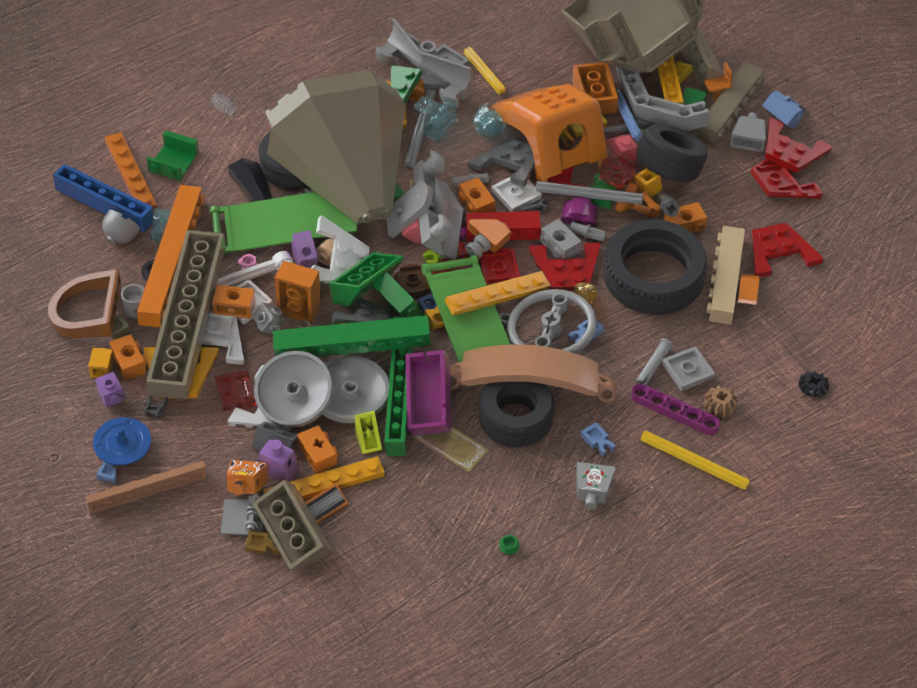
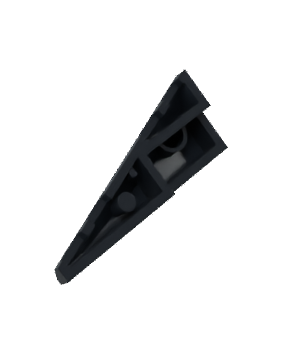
M242 158L228 165L229 176L249 197V202L273 199L259 162Z

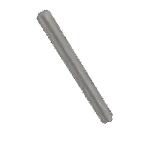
M434 89L426 91L405 159L406 167L413 168L436 96Z
M540 181L536 183L537 192L642 204L643 194Z

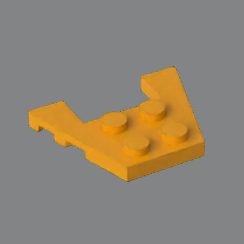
M144 347V355L150 370L155 347ZM201 348V360L196 365L188 398H198L207 380V375L212 370L215 359L219 356V348Z

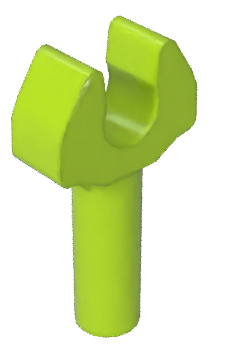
M428 250L423 254V260H427L426 263H429V265L448 260L432 250Z

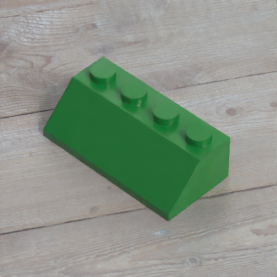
M371 253L329 283L333 304L343 307L351 306L354 301L362 298L368 291L375 288L373 283L386 272L392 275L404 260V257L394 254Z

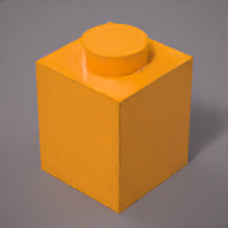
M647 168L635 175L640 193L645 191L652 198L663 190L661 177Z
M92 349L88 365L90 378H98L112 372L114 364L112 349Z

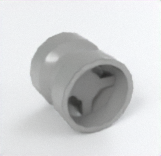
M478 234L472 243L470 242L465 246L469 256L476 255L478 260L482 257L483 252H487L491 248L488 239L481 234Z

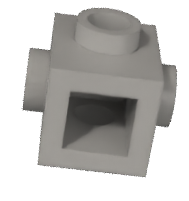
M264 302L252 315L258 329L263 333L273 334V331L280 330L286 321L278 307Z

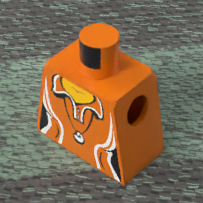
M230 461L227 471V490L229 493H234L235 495L256 494L269 482L268 463Z

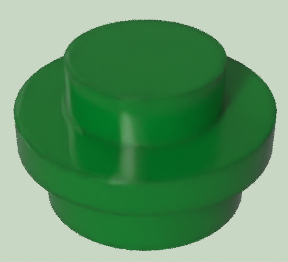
M506 535L499 542V549L506 555H513L520 548L518 539L513 535Z

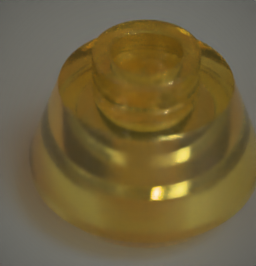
M589 282L577 283L574 287V293L583 297L589 304L596 299L598 291L594 284L592 285Z

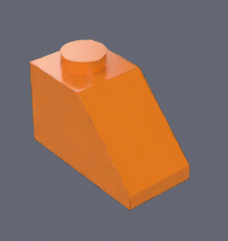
M471 219L468 222V230L475 237L478 234L486 237L491 244L490 250L493 253L497 252L510 239V228L498 219Z

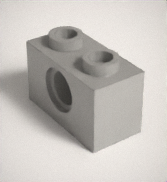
M559 219L541 228L540 241L556 258L572 259L581 253L582 241Z

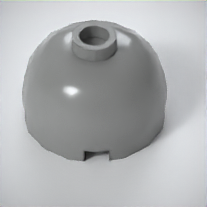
M109 210L102 222L103 232L108 236L107 240L114 245L117 242L127 244L134 240L139 233L140 227L131 219L127 218L126 220L121 217V213Z

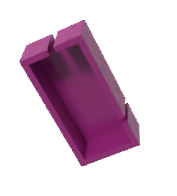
M444 350L427 352V357L423 352L406 354L407 429L413 436L452 432L451 414L449 413L451 412L449 356Z

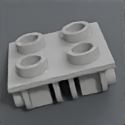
M250 494L248 500L224 499L221 534L248 535L249 530L262 532L263 521L252 504L259 498L258 494Z

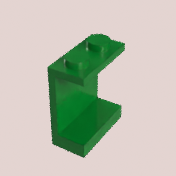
M165 130L163 133V147L155 158L147 157L148 171L181 181L199 153L198 140Z

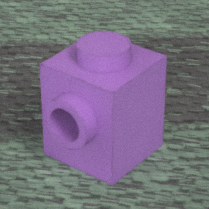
M114 372L95 379L97 391L105 407L124 401L122 387Z

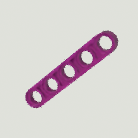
M636 384L632 387L631 399L635 403L707 435H714L718 432L720 421L714 415L646 385ZM642 391L645 395L640 397L635 392ZM660 399L663 403L655 404L652 400ZM675 406L678 407L680 411L673 412L670 410V408ZM694 414L698 419L690 420L687 416ZM712 422L716 427L708 428L705 424Z

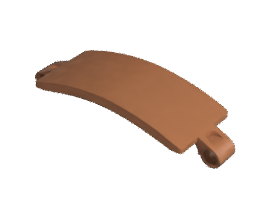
M516 344L482 347L465 351L463 362L450 365V377H454L450 378V390L457 389L460 382L461 385L467 386L495 382H534L562 387L588 396L598 395L600 401L604 403H610L616 397L614 380L598 373V363L596 361L568 351L545 346Z

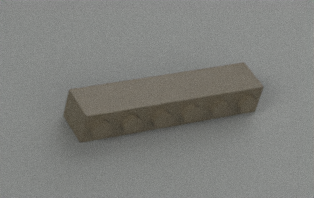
M745 62L732 79V88L725 89L709 109L710 125L698 128L696 137L712 144H716L719 139H723L726 129L731 128L735 117L738 118L742 108L747 106L749 98L754 97L758 86H762L765 79L763 77L764 69Z

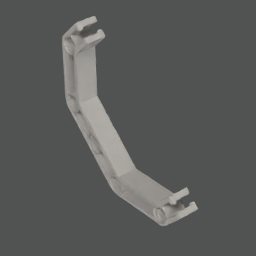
M615 66L616 75L635 117L657 124L673 126L683 131L710 125L709 111L706 109L704 101L683 105L650 96L639 73Z

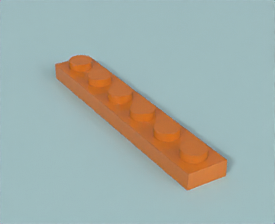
M122 132L104 137L105 143L130 195L153 206V211L157 210V204Z

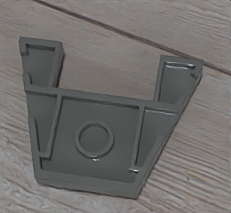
M511 140L468 161V168L482 172L491 163L515 170L516 172L510 177L511 183L522 187L526 186L527 179L531 177V171L535 168L531 146L517 140Z
M359 298L350 306L356 308L354 316L334 311L331 324L392 319L394 311Z

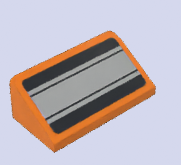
M336 484L331 485L305 502L317 524L348 505V501Z

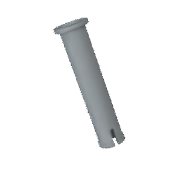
M665 338L660 339L659 346L635 380V384H638L640 381V384L647 386L661 364L662 359L665 358L668 351L673 349L671 341Z

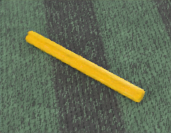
M647 430L641 435V441L743 490H746L749 486V479Z

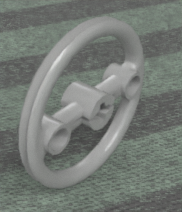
M559 289L539 291L524 298L512 310L508 319L507 329L513 345L524 344L516 332L517 320L522 312L534 303L547 299H552L553 307L550 312H546L542 316L543 332L541 336L536 338L535 345L551 348L552 339L562 333L561 316L567 312L569 302H573L581 307L587 316L588 325L579 341L562 350L577 354L589 344L595 334L596 317L593 308L583 297L570 291Z

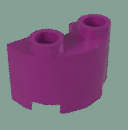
M573 197V200L565 201L560 221L567 224L579 221L583 225L596 227L599 213L598 206L590 203L591 200L588 198Z

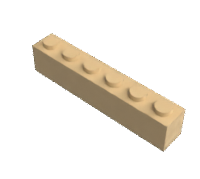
M723 226L722 233L718 232L717 243L720 246H716L714 256L718 257V260H714L712 270L716 271V274H712L710 284L714 285V288H710L708 299H712V302H708L706 313L710 314L709 321L732 324L745 233L743 228Z

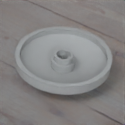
M303 351L285 352L269 360L260 370L254 386L255 401L262 414L272 423L290 428L307 425L319 418L329 406L333 395V381L326 365L316 356Z
M358 356L339 357L325 363L332 377L333 395L329 406L323 413L324 416L341 423H355V415L375 411L376 416L385 407L388 401L389 380L384 370L378 364Z

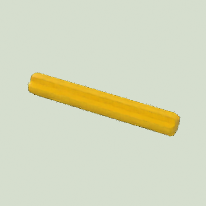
M471 47L465 48L464 55L497 94L505 93L506 87Z

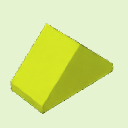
M375 411L355 415V433L362 454L382 450Z

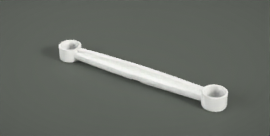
M280 251L270 261L218 279L217 285L236 286L248 279H254L277 269L278 271L283 263L282 261L294 262L287 251Z

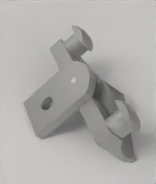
M393 18V30L387 43L381 48L379 46L376 47L377 59L382 64L391 67L395 65L394 58L398 57L413 68L421 69L424 88L438 89L443 86L439 91L441 101L450 108H458V99L465 100L472 95L473 70L471 67H468L469 59L445 44H442L437 49L432 41H424L420 45V40L410 33H406Z
M431 150V157L426 162L420 160L413 166L415 185L393 203L392 215L387 218L388 235L395 238L419 218L422 245L453 261L457 256L463 209L448 184L437 179L436 175L444 172L445 160L438 152Z

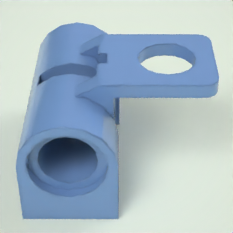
M774 91L762 105L791 129H794L806 111L805 108L788 95L784 96L779 91Z

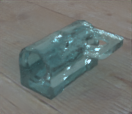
M421 97L414 106L415 110L429 115V120L424 126V136L438 142L441 141L457 120V109L448 101L440 104L426 97ZM422 103H428L430 104V107L422 108L420 105Z

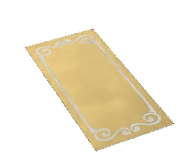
M453 427L452 432L419 436L410 434L414 439L468 472L489 451L488 448Z

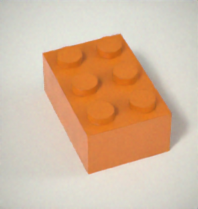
M600 62L573 65L572 81L574 87L594 97L600 104L602 115L617 113L618 96L608 64Z
M283 261L275 276L277 307L284 316L300 321L307 320L313 324L321 308L319 271Z

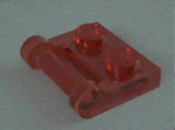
M247 370L214 377L223 411L245 406L255 407L257 405L249 382L250 375ZM236 381L242 382L246 397H240Z

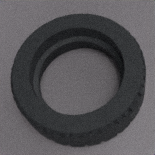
M641 220L623 227L610 239L605 251L604 281L609 292L626 307L645 314H669L690 305L701 293L707 268V256L701 242L684 227L665 220ZM659 251L675 257L683 264L687 272L682 277L671 282L652 283L632 275L626 269L623 262L638 252Z

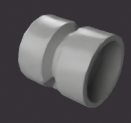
M130 284L124 287L121 292L124 314L127 318L133 320L138 319L137 310L144 292L143 286L139 284Z

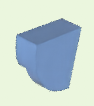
M103 462L96 474V478L115 485L117 481L116 470L113 465Z

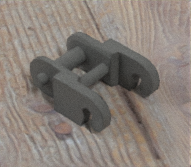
M148 395L145 402L146 408L143 410L144 415L147 416L150 413L159 418L162 415L161 412H165L169 398L165 397L160 405L151 404L153 396ZM151 407H155V408H158V410L155 411V410H151L150 408H151Z

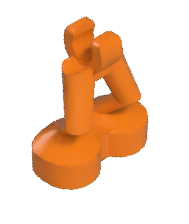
M630 182L625 192L638 193L639 185ZM645 191L640 194H643V200L647 206L626 202H617L615 210L624 213L628 209H635L655 219L659 217L661 206L656 204Z

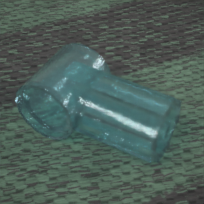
M155 208L153 227L150 236L156 243H160L171 213L170 209Z

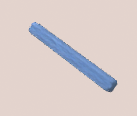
M616 88L618 96L617 107L632 138L635 141H639L642 133L622 92Z

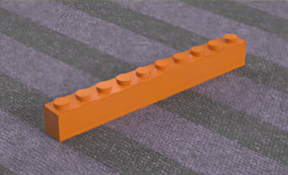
M180 185L137 310L138 325L161 328L186 231L196 230L197 218H200L201 206H204L205 203L202 187Z

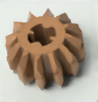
M718 385L716 389L711 387L705 395L704 406L708 409L709 414L714 413L715 417L721 415L724 419L726 415L731 416L733 411L736 410L737 395H734L733 390H727V386L721 388Z

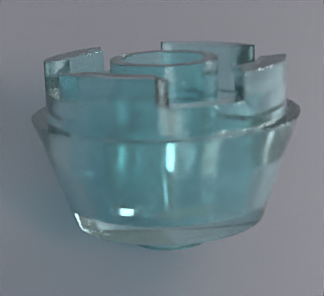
M485 103L482 107H478L472 118V123L478 134L490 139L503 133L507 125L505 123L502 124L503 118L494 108L489 110L487 108L488 104Z

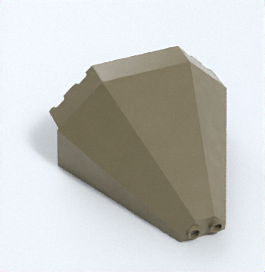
M575 0L562 9L561 13L599 61L636 73L652 72L698 37L699 30L697 27L698 21L702 17L703 6L702 0Z
M371 70L306 80L298 84V89L292 94L288 92L277 101L278 105L275 108L265 111L272 126L267 154L356 224L391 217L406 106L395 87L392 88L388 82L381 77H377Z

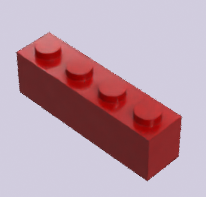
M539 211L466 213L467 242H473L475 238L468 230V222L471 219H498L501 223H505L511 231L508 241L540 240L541 224Z

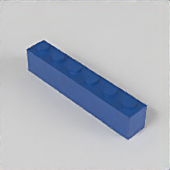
M63 164L53 174L55 190L104 214H107L109 210L122 214L121 217L126 220L129 218L140 227L139 231L143 233L155 221L153 206L66 164Z

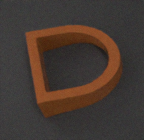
M119 269L83 275L62 286L54 294L48 306V316L53 329L59 334L70 338L112 337L122 284ZM108 289L103 318L68 322L58 316L62 304L73 295L89 290Z

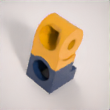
M433 294L419 298L417 305L424 316L428 315L430 329L435 331L445 327Z

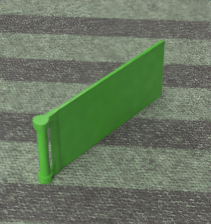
M317 192L231 206L210 207L214 233H221L219 215L225 214L228 246L225 249L224 255L238 251L292 243V234L308 230L311 231L313 239L324 238L326 236L316 233L317 222L320 216H324L348 233L357 232L356 223Z
M476 255L431 265L429 263L422 264V273L429 284L458 362H463L464 352L468 350L497 345H510L495 305L453 316L445 303L447 296L487 286ZM470 265L471 267H473L434 275L431 274V272L445 270L461 266Z

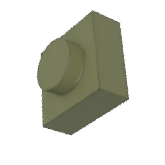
M121 315L115 318L112 336L114 340L131 331Z

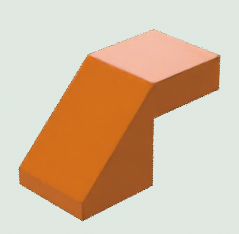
M741 273L737 302L756 305L759 276Z

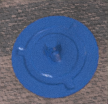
M128 417L107 421L98 428L93 437V449L96 455L102 461L117 466L129 465L140 460L148 452L151 445V435L148 428L142 422Z

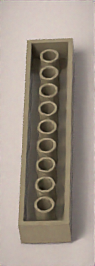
M186 231L146 381L148 392L151 396L188 399L226 249L223 233Z

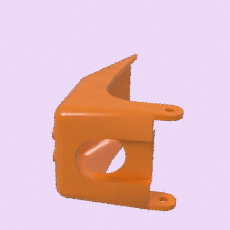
M564 84L535 89L499 101L490 108L489 113L492 118L514 126L526 136L534 156L537 182H548L547 178L561 174L562 170L587 161L589 163L598 161L600 169L601 167L609 169L600 104L594 97L573 85ZM572 123H580L583 129L580 142L570 150L559 149V136L562 130Z

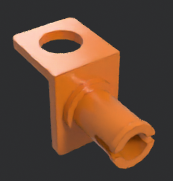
M724 63L723 76L704 81L709 93L713 92V101L719 98L723 90L732 88V71L727 63Z

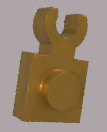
M249 530L245 552L265 555L266 550L274 555H280V551L275 547L276 544L273 539H269V533Z

